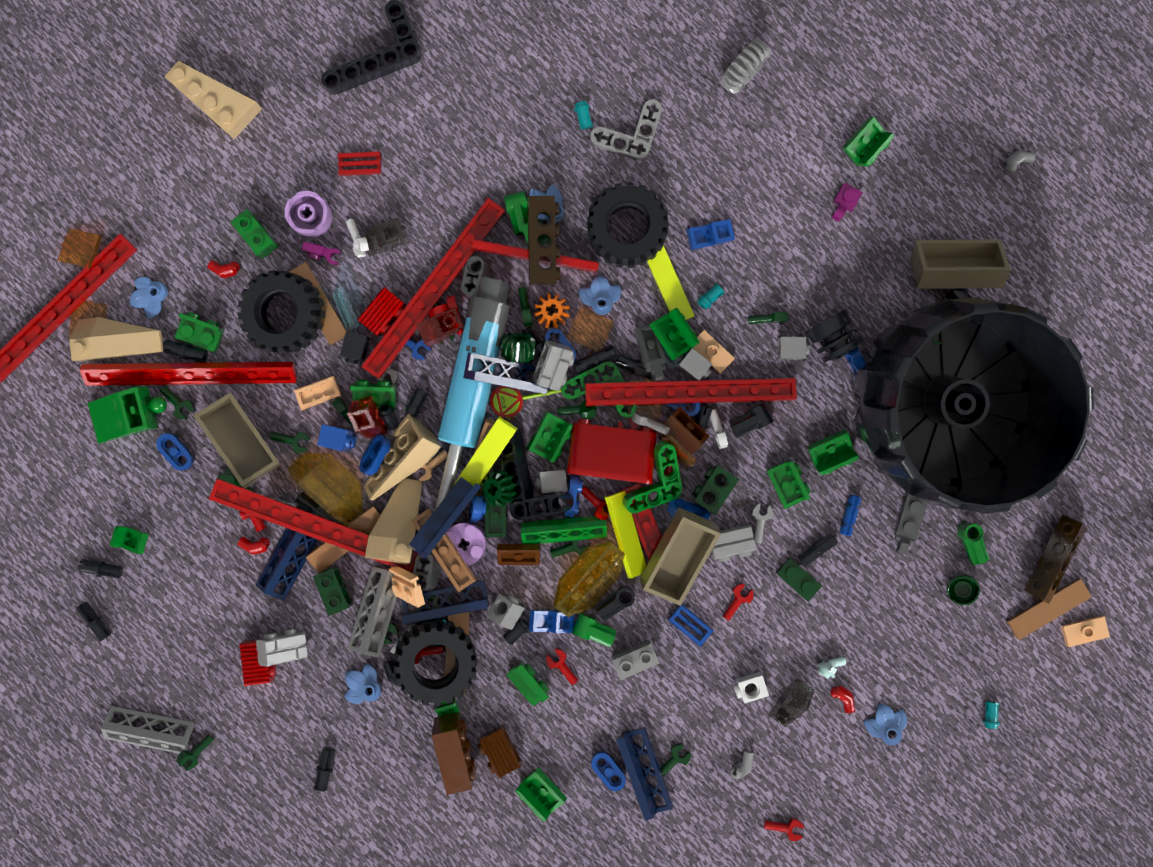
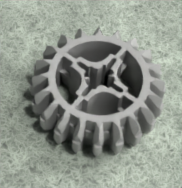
M755 39L738 54L721 78V84L727 91L737 94L757 74L769 58L771 51L767 45Z

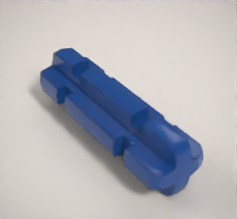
M856 495L849 496V506H846L842 521L844 524L840 528V533L846 536L852 535L854 529L852 525H855L859 510L857 507L861 503V497Z

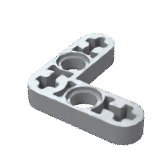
M653 99L645 102L634 137L604 127H596L591 132V143L597 148L635 160L645 159L649 153L662 112L661 104ZM652 105L656 106L655 110L658 112H654L652 119L647 120L649 115L647 108H651ZM649 125L652 129L651 134L643 135L640 132L641 126ZM601 132L603 137L609 139V135H612L610 146L607 145L608 141L604 139L597 142V138L594 135H598ZM618 138L623 139L626 143L622 149H617L614 146V141ZM629 141L633 142L632 147L638 148L639 145H642L643 150H645V152H641V154L638 155L636 154L637 150L633 148L630 149V152H627V149L629 147Z

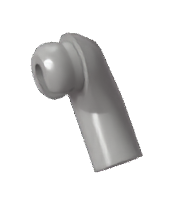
M1016 151L1007 158L1005 169L1009 172H1014L1022 162L1034 163L1036 154L1034 152Z
M743 751L742 761L730 770L732 778L741 779L751 772L754 752Z

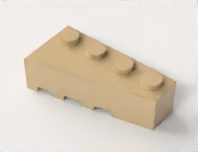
M180 61L164 76L233 139L242 132L262 109L256 101Z

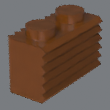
M678 407L662 423L670 428L667 435L662 434V436L669 439L676 446L678 452L684 454L687 458L696 452L709 438V434H706V431H703V428H700V425H697V422H694V419H691V416H688V413H685V410H682L681 407Z
M503 724L480 736L478 748L482 755H487L490 761L487 764L492 774L496 773L497 777L501 778L521 767L522 761Z

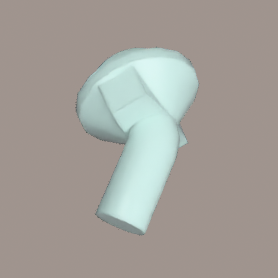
M839 657L828 662L822 661L816 665L819 668L817 672L826 679H829V677L835 678L837 669L834 667L846 665L845 657Z

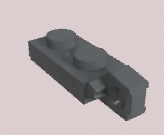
M649 325L635 327L634 332L646 372H650L652 382H661L664 378L663 370H665L666 363L662 344Z
M909 494L905 496L894 533V540L898 541L896 552L907 554L909 546L914 545L917 540L927 502Z

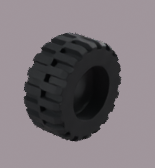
M627 182V186H622L619 183L615 184L613 189L608 187L603 190V195H598L594 199L595 203L589 209L587 229L591 246L594 247L595 253L599 257L602 256L605 262L608 264L614 263L619 268H622V266L634 268V265L638 264L642 266L649 259H654L658 251H661L667 237L669 225L667 209H664L663 201L661 198H656V193L653 190L647 191L645 190L646 186L641 184L639 187L633 186L634 183ZM624 208H631L641 212L646 217L648 229L643 239L632 244H623L614 240L608 231V220L614 212Z
M276 270L269 271L268 274L262 273L257 275L258 280L252 279L248 283L249 289H243L241 293L244 296L242 301H238L241 313H237L238 319L243 321V324L240 325L242 331L248 332L246 335L248 340L255 342V346L260 349L279 353L297 352L301 348L311 345L310 340H316L319 336L316 333L317 330H322L324 324L320 323L321 317L325 318V311H321V306L325 305L324 301L318 297L320 292L317 288L312 287L313 283L298 274ZM280 292L289 293L297 305L296 321L285 332L275 331L267 319L268 304Z
M436 619L434 622L424 620L423 624L418 625L416 623L411 626L412 629L409 632L406 630L402 635L401 641H398L396 651L394 652L395 679L397 684L401 686L402 692L405 695L409 694L410 699L414 702L420 700L422 705L428 706L429 702L434 703V706H441L443 701L450 704L454 702V697H462L464 689L470 688L472 685L471 680L476 675L477 658L470 637L465 634L460 626L456 627L451 621L443 622L442 619ZM441 644L453 651L456 661L455 667L447 676L440 679H427L416 671L415 657L421 649L428 645Z

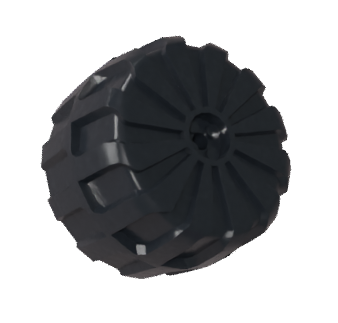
M979 298L945 300L916 309L911 316L898 325L884 329L873 341L877 351L872 361L857 370L853 388L861 392V405L854 418L858 438L867 443L874 457V464L892 482L908 494L932 505L992 514L1007 512L1013 504L1028 498L1040 499L1057 487L1058 478L1073 461L1079 460L1088 442L1085 438L1089 412L1094 409L1093 387L1088 386L1080 363L1083 356L1071 338L1060 336L1047 325V318L1044 315L1027 307ZM934 341H935V342H940V341H941V344L935 345V344H934Z

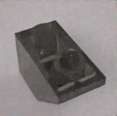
M398 218L379 224L362 236L367 239L369 248L367 253L369 257L408 243L403 226Z
M797 678L785 689L770 711L769 716L787 727L809 709L815 690Z

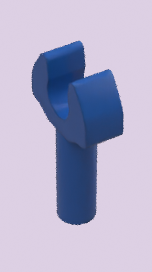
M410 338L406 344L412 349L411 356L417 360H425V357L418 352L420 347H425L429 351L432 350L429 343L424 339L416 342Z

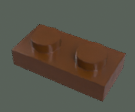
M497 544L498 565H540V544Z

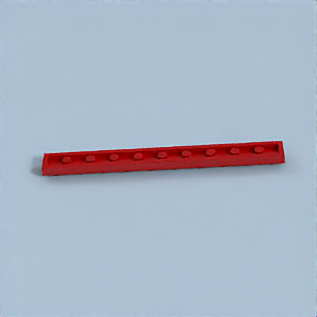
M487 198L363 363L362 368L380 380L428 316V312L434 308L464 268L468 259L476 252L471 250L473 240H485L505 213L503 208Z
M119 234L0 350V383L138 250L124 235Z
M294 362L82 364L79 369L86 386L296 383L297 380Z
M796 378L585 384L586 406L794 401L797 399Z
M219 478L216 479L209 500L365 557L369 534ZM412 551L410 563L407 565L377 559L372 560L391 567L398 566L413 573L418 553Z

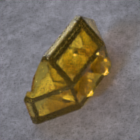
M331 453L301 454L287 468L297 485L328 514L343 524L347 525L363 512L361 481Z
M611 541L586 548L560 577L553 606L568 618L573 616V614L591 609L620 577L625 553Z

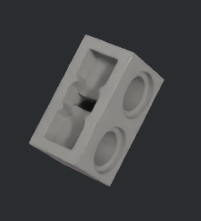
M650 640L611 656L620 680L660 664Z

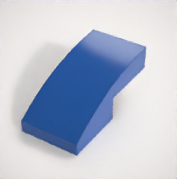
M731 219L712 222L709 225L688 228L686 230L691 250L735 240Z
M530 610L529 631L571 633L575 622V612Z

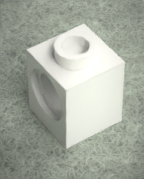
M760 672L735 679L737 683L734 686L738 699L742 698L744 703L769 696L763 675ZM750 683L755 684L754 691L750 693L745 692L746 685Z

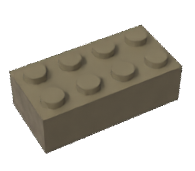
M1001 239L916 240L910 258L918 289L1003 288L1010 273V266Z
M231 392L193 415L243 488H247L280 466L278 460Z
M679 507L640 577L642 589L681 606L721 535L717 524Z

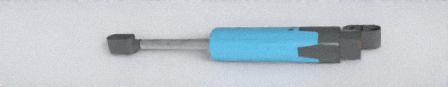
M473 256L468 259L461 284L462 291L470 296L471 299L438 433V439L450 443L435 510L454 486L463 446L471 448L477 446L492 386L490 383L463 378L468 353H474L493 358L499 357L500 345L510 306L506 305L510 285L490 278L492 272L491 264L479 256ZM482 264L481 269L477 271L478 265ZM474 358L472 371L477 372L483 366L479 359ZM497 363L489 367L493 375L495 373ZM432 552L426 558L419 554L417 555L412 574L418 576L419 579L416 582L421 586L422 591H431L436 587L441 565ZM423 577H425V579H426V585H425V586H424L423 583H422Z

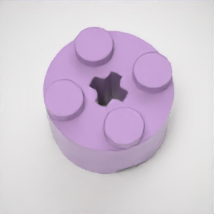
M300 191L289 199L285 206V218L288 224L304 237L316 238L324 235L331 226L333 218L331 208L315 192ZM310 211L312 212V215H310L309 218L305 217L306 215L310 214Z
M460 522L446 532L467 565L474 564L484 554L487 539L484 531L476 524ZM462 538L470 542L467 549L464 546H460Z

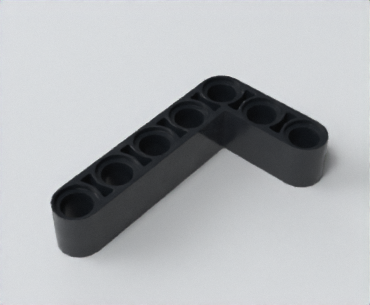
M391 0L385 5V13L397 43L324 72L321 81L330 94H340L420 61L422 57L421 50L400 1ZM395 10L401 11L397 16L391 15ZM401 30H408V33L406 35H399V32ZM409 49L416 50L413 55L406 54ZM389 57H396V60L393 63L387 62V59ZM369 65H377V67L374 70H367ZM357 72L354 78H348L349 73ZM332 79H337L336 85L328 86Z
M513 416L501 417L518 428L499 455L502 471H507L508 476H514L512 483L519 484L521 487L520 493L517 490V485L514 487L517 494L512 496L513 501L508 503L511 516L516 520H524L559 514L570 510L574 505V499L567 492L534 497L519 420ZM510 443H511L512 446H513V450H512V451H511L510 448H509V444H510ZM514 464H515L516 467H517V471H516V472H515L514 469H513V465H514ZM559 498L563 501V507L559 505ZM540 502L543 503L544 510L540 508ZM522 505L525 508V513L521 510Z

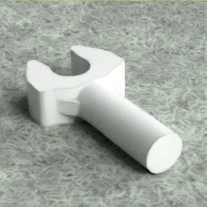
M349 219L346 221V224L354 241L353 252L357 257L366 256L365 251L369 250L366 237L361 238L354 219Z
M714 409L710 419L715 431L717 445L719 449L728 447V441L722 429L717 410Z

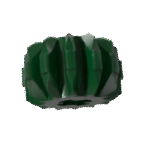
M508 333L503 336L501 341V356L505 360H511L512 362H529V360L534 359L536 354V340L531 335H525L524 333Z
M498 470L484 476L485 481L480 483L484 487V490L480 492L485 494L484 501H489L490 506L499 507L513 501L512 496L517 494L514 490L517 484L512 483L514 476H508L507 471Z

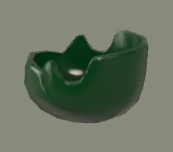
M965 573L951 577L947 583L946 591L952 602L958 605H970L977 600L980 594V587L974 577Z

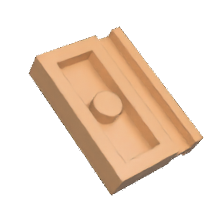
M398 566L390 568L389 572L394 575L391 577L394 595L417 608L424 605L421 586L416 582L419 579L418 576Z

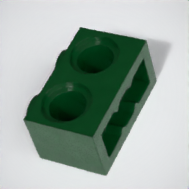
M718 465L707 470L704 475L706 478L702 486L698 484L692 493L695 496L693 501L714 515L717 514L739 481L738 478ZM718 474H722L725 477V482L721 486H717L714 482V478ZM710 491L713 494V500L710 503H705L703 501V494Z
M337 566L312 576L328 616L353 605Z

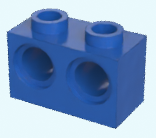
M322 424L317 446L338 451H351V448H354L356 445L357 436L354 435L355 431Z

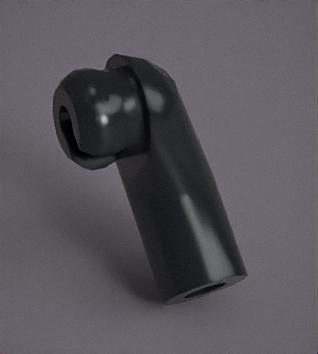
M393 660L383 663L389 682L401 687L395 679Z

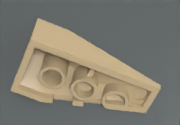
M101 317L79 319L69 339L72 361H94L164 352L160 330Z
M410 413L399 424L398 428L395 429L393 435L396 436V439L390 451L386 454L379 470L369 476L364 485L366 493L372 501L428 463L441 448L435 435Z
M405 478L398 483L368 537L365 552L366 558L405 565L410 563L412 548L408 544L415 537L416 530L411 520L418 516L423 481Z

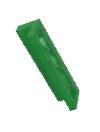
M596 516L521 523L523 544H542L607 537L606 520L598 519Z

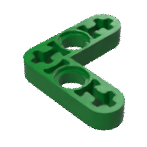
M608 361L566 381L561 391L563 396L570 400L584 395L585 390L581 392L580 388L574 391L575 395L573 396L570 393L566 394L565 391L569 384L572 387L578 385L576 382L578 379H580L581 385L585 389L584 378L587 375H593L596 378V383L625 382L617 366L613 362ZM605 366L613 367V376L604 375L601 377L604 381L599 382V377L594 371L599 370L600 374L605 371ZM615 405L618 413L623 418H631L634 412L637 411V406L632 405L631 414L628 415L627 412L623 413L621 411L624 408L623 405Z
M661 441L654 448L659 482L629 492L624 496L622 504L630 513L634 514L675 500L681 495L682 484L675 447L669 442ZM665 448L668 449L667 451H665L666 457L663 454H661L664 452ZM672 466V472L669 475H664L665 468ZM656 491V498L653 500H648V495L651 492ZM635 499L636 501L634 502V505L631 506L630 504L633 503L632 500Z

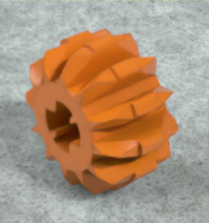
M547 293V301L543 297L539 298L543 305L535 304V308L541 310L534 313L535 317L542 316L538 323L542 324L546 320L545 328L547 329L550 327V322L553 323L554 329H557V321L562 325L565 324L561 317L569 318V314L563 311L569 310L570 306H562L566 299L562 298L558 301L559 294L557 293L554 295V299H551L550 293ZM552 306H555V310H558V312L549 316V311L546 312L547 308L551 309Z

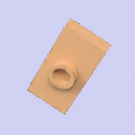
M705 330L697 337L700 343L693 347V349L711 362V367L721 374L735 358Z
M335 376L294 390L301 410L342 396Z
M1105 616L1061 625L1067 647L1110 637Z

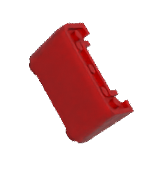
M578 419L577 423L573 422L567 473L652 484L655 459L654 448L656 446L657 433H653V429L641 427L640 431L591 425L590 420Z

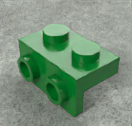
M869 116L842 149L854 164L868 167L876 161L879 153L890 145V141L895 135L892 132H886L875 117Z
M677 307L649 325L672 361L700 343L695 332L692 331L684 315Z
M359 379L350 386V390H352V409L378 410L385 403L393 406L394 410L396 409V384H390L389 380L369 383V380Z
M545 411L526 449L554 463L562 453L563 444L571 436L573 425Z
M846 430L806 446L813 467L820 475L830 474L834 470L842 466H848L859 459L858 454L853 449L849 433Z
M788 460L766 470L784 509L810 499V488L806 482H802L800 477L802 472L797 462L793 463L792 460Z
M521 661L507 673V677L532 706H535L540 701L543 703L549 698V687L542 679L540 681L534 675L536 672L529 663L525 664Z
M539 767L526 776L515 790L520 799L543 822L567 800V797Z

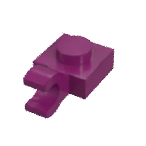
M844 183L833 201L838 207L831 218L839 222L846 210L852 212L863 192Z
M303 242L302 251L307 253L308 258L319 260L320 257H323L331 265H339V262L332 260V255H341L342 252L336 248L329 249Z

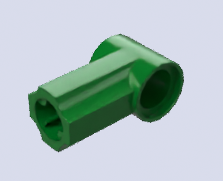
M520 191L504 195L507 212L510 214L515 236L523 235L522 225L528 223L525 193Z
M962 522L957 528V534L963 541L970 564L977 565L990 560L983 540L984 533L982 527L971 522ZM972 527L973 534L968 537L967 531Z
M579 613L571 633L586 640L591 639L610 648L617 630L597 622L596 619L590 616L587 617L586 614Z

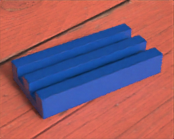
M683 604L679 605L668 618L673 625L700 647L714 631ZM681 610L699 623L707 632L704 634L680 614ZM676 616L680 618L684 623H686L690 628H692L696 633H698L702 638L698 640L694 635H692L687 629H685L681 624H679L675 620Z

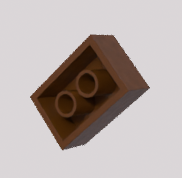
M460 712L435 717L431 736L446 795L472 790L473 781L476 780V761L470 755L472 745L470 738L466 739L467 725L465 719H461Z

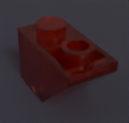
M456 308L416 324L427 348L448 339L464 328Z
M372 396L352 401L347 414L355 432L367 439L387 434L388 431L382 418L378 415V409Z

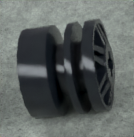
M846 309L806 331L812 344L823 341L824 345L817 350L818 354L828 350L829 354L821 358L823 363L843 357L864 341L861 336L853 340L850 336L858 332L857 328L850 331L845 329L852 322Z

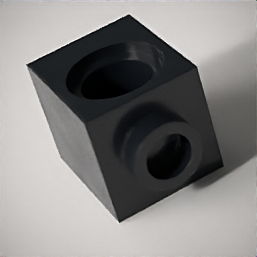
M346 331L340 356L346 357L345 362L357 364L358 361L364 362L370 338Z

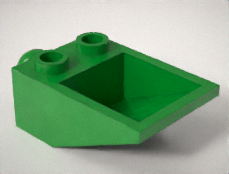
M148 387L130 388L87 403L98 444L159 428L155 413H162L167 408V402L163 397L156 396L151 399Z

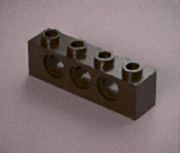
M528 196L529 285H555L556 280H560V267H556V258L560 257L559 245H556V237H559V223L555 224V215L559 214V203L555 202V196ZM538 215H547L549 223L545 225L539 223ZM538 237H548L549 245L541 246L538 242ZM546 257L550 261V266L542 268L538 262L539 258Z
M1065 515L1061 516L1024 589L1027 594L1045 603H1050L1087 530L1083 523Z

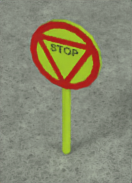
M499 386L492 392L490 406L493 412L500 417L515 416L521 411L523 400L562 391L560 388V391L549 390L547 394L534 393L522 396L518 389Z

